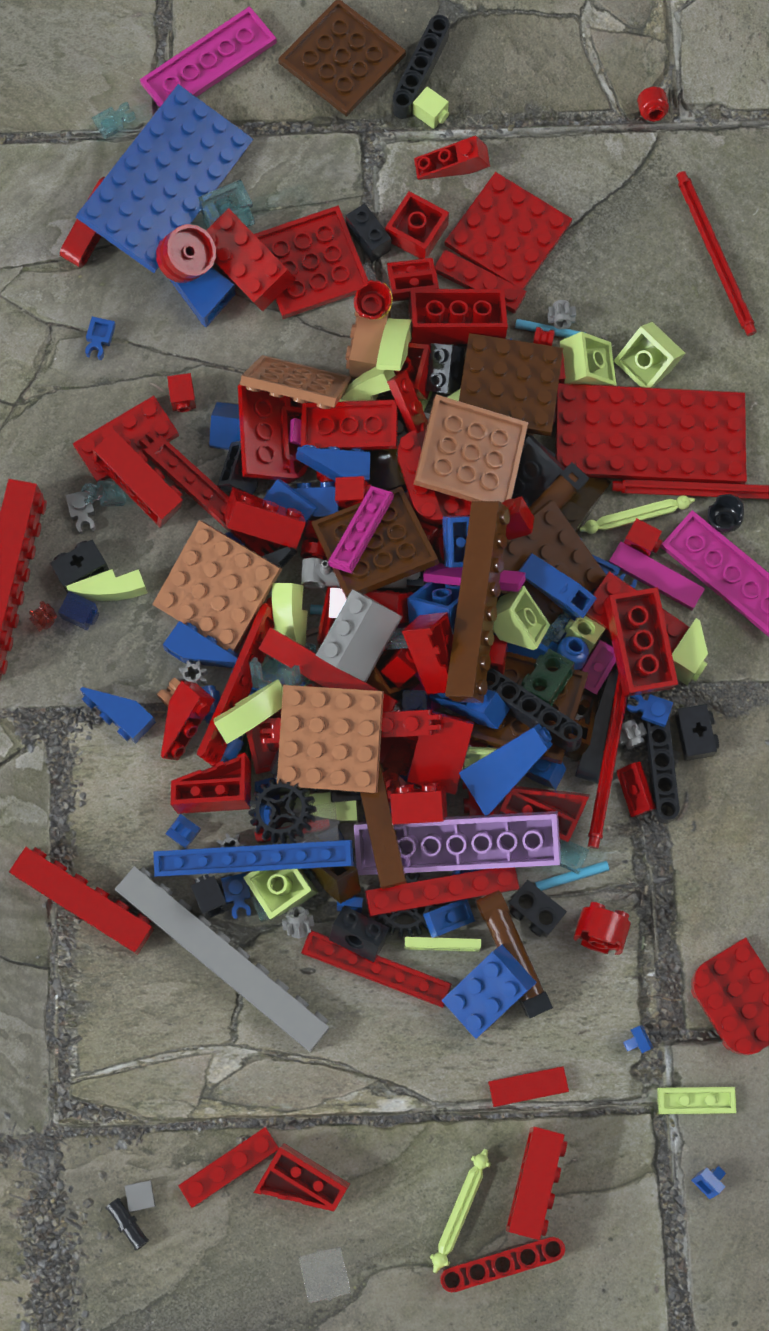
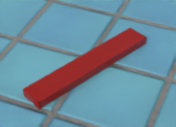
M270 627L258 648L322 687L380 691L372 685L334 667L316 656L317 653L274 628ZM385 693L383 712L393 711L398 701Z
M313 930L308 934L301 952L302 955L441 1008L444 1007V1003L441 1000L449 993L452 983L381 956H377L376 960L372 962L330 941L329 936Z

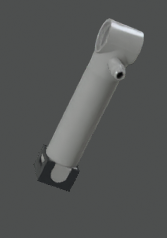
M306 558L302 561L301 585H304L305 588L340 587L327 560ZM424 570L380 589L406 590V593L410 591L416 592L424 586Z

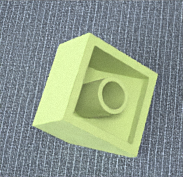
M650 322L637 330L614 359V362L640 387L653 388L674 369L686 353L659 327Z
M579 332L560 341V348H563L565 384L616 386L611 342L584 332Z
M522 586L519 592L511 591L501 596L497 601V619L494 621L493 632L502 641L535 650L541 643L550 624L525 586Z
M697 618L672 653L677 679L687 686L691 680L697 681L708 664L704 661L708 651L701 622Z
M304 869L252 871L243 877L270 920L286 913L293 907L300 906L318 893Z

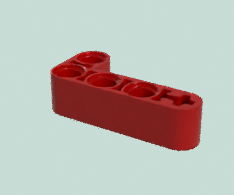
M105 177L99 179L91 195L94 193V191L101 184ZM77 219L60 249V256L82 268L89 260L101 235Z

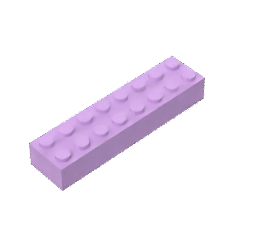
M558 811L492 814L486 816L447 817L443 822L394 824L405 873L560 865L561 863ZM367 821L357 822L354 824L358 875L378 874Z

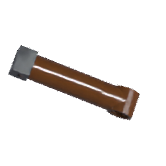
M571 462L560 473L559 477L529 506L531 513L536 512L549 500H553L558 508L561 509L587 484L590 478Z
M498 890L476 900L479 912L487 924L496 947L498 948L503 944L537 982L519 999L525 1015L528 1018H533L552 1009L553 1006L546 991L542 988L509 914L510 912L502 893Z

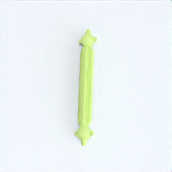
M682 495L677 500L667 499L606 515L597 521L588 520L579 529L580 532L594 534L598 529L605 531L632 524L636 518L643 521L673 513L678 508L685 510L690 504L695 502V498Z
M484 1149L476 1156H472L471 1160L474 1163V1167L467 1174L439 1241L438 1253L431 1254L430 1256L434 1265L433 1272L436 1274L441 1268L450 1265L447 1255L452 1252L482 1181L483 1169L490 1168L491 1166L487 1149Z

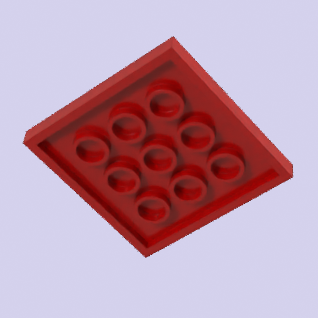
M495 172L447 237L444 246L473 264L524 290L569 228L572 218Z
M339 205L254 234L296 278L275 299L282 319L355 295L362 285L369 282Z

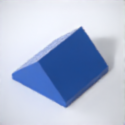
M216 402L211 414L209 447L229 450L232 442L241 440L239 405Z

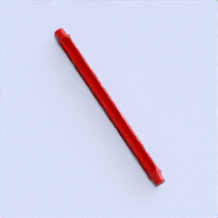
M681 171L676 175L679 182L678 186L689 206L692 217L712 258L727 296L732 303L741 328L744 329L747 336H752L757 332L754 327L755 322L743 300L740 289L695 191L691 178H688L686 171Z
M627 479L612 481V491L621 492L622 494L717 497L719 495L732 494L745 499H769V485Z
M619 673L591 826L588 833V847L593 849H599L600 840L603 838V827L627 697H623Z

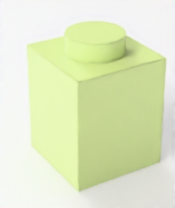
M426 87L413 102V115L435 129L439 123L443 124L449 115V101L429 87Z

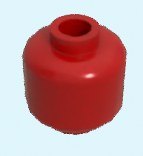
M648 87L638 95L637 102L640 115L645 120L656 122L668 113L669 103L666 92L662 88Z

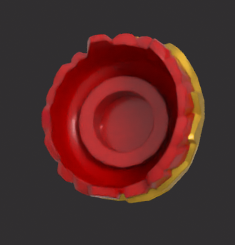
M370 280L356 291L354 308L359 316L375 320L383 318L390 311L392 293L385 283Z

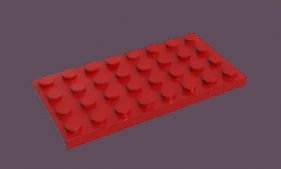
M558 383L556 398V460L564 468L573 462L588 477L745 484L747 482L745 393Z

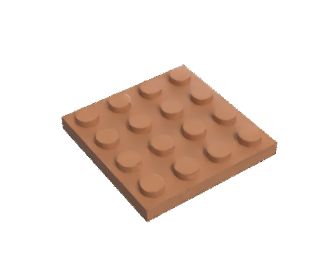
M262 355L241 375L240 385L246 386V389L250 391L260 392L264 390L270 392V395L282 398L288 396L298 403H307L309 401L317 403V406L320 408L331 409L343 397L353 377Z
M436 394L414 485L471 502L500 501L502 503L507 499H512L528 422Z
M199 520L152 605L185 625L187 622L191 623L199 629V634L207 637V635L213 637L218 641L217 645L225 650L231 649L236 652L282 568Z
M283 685L277 784L279 779H281L282 784L290 782V785L294 786L298 783L300 788L378 793L384 691Z

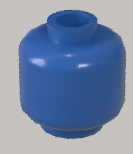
M565 637L560 641L555 651V663L566 670H581L589 656L588 645L578 637Z

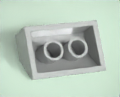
M352 589L316 656L366 682L401 621L402 616Z

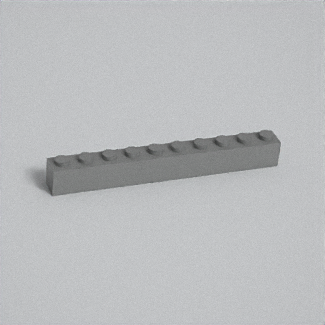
M134 866L114 890L311 1053L330 1028L326 1025L329 1020L318 1011L315 1014L307 1009L309 1004L299 995L293 998L287 993L289 987L281 980L277 979L274 982L267 976L270 972L260 963H257L256 966L248 960L250 955L241 947L235 950L228 944L231 941L230 938L220 930L216 934L209 928L211 923L202 915H199L198 918L190 912L192 907L182 899L177 902L171 897L173 891L166 885L161 883L158 886L152 881L154 876L144 867L139 870Z

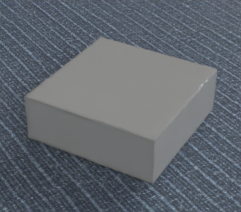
M151 1180L125 1186L129 1212L156 1207Z

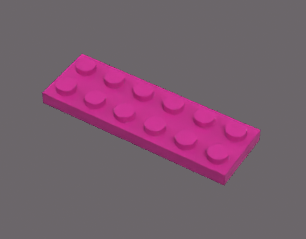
M249 6L141 78L140 83L159 107L178 84L197 97L275 45L277 39Z
M692 510L660 547L769 637V573Z

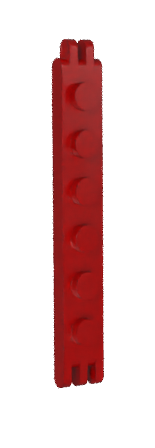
M149 431L146 434V438L151 443L145 438L139 440L140 445L144 448L142 450L144 455L227 531L239 538L245 544V547L260 556H264L265 554L262 550L266 554L274 552L269 544L276 550L281 546L278 543L228 529L224 518V511L229 496L162 435L156 437Z
M272 597L268 598L266 603H263L259 608L197 751V756L212 767L221 761L228 745L214 724V718L233 708L237 702L248 697L266 656V653L258 648L270 627L274 628Z
M432 709L383 712L381 738L433 735V730L443 729V724H433L432 721L442 719V714H432ZM281 717L267 718L260 724L270 723V728H260V733H270V738H261V744L279 743Z

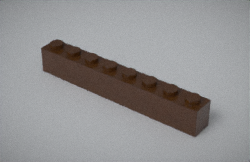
M472 501L445 693L446 697L455 702L483 703L484 695H486L488 689L486 678L487 671L491 666L490 648L494 642L493 626L494 621L497 619V597L501 591L499 580L500 573L504 568L502 558L503 550L507 545L506 527L510 522L509 509L500 501Z

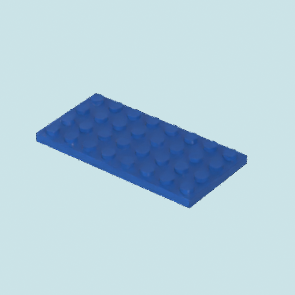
M178 84L83 205L76 218L152 273H155L159 268L156 260V250L160 241L177 227L191 224L250 146L253 138Z

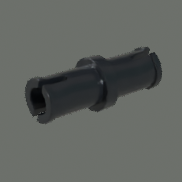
M120 1198L115 1199L106 1206V1210L109 1211L119 1226L117 1229L120 1233L123 1232L135 1251L149 1242V1239L137 1225L136 1217L130 1215Z

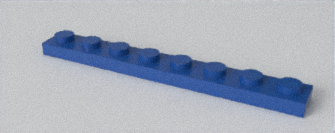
M352 840L153 851L154 877L354 866Z

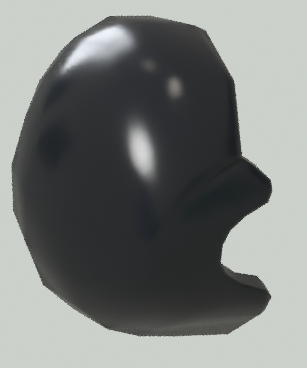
M732 494L719 495L716 501L709 506L708 522L719 532L728 533L735 531L744 521V504L739 497Z

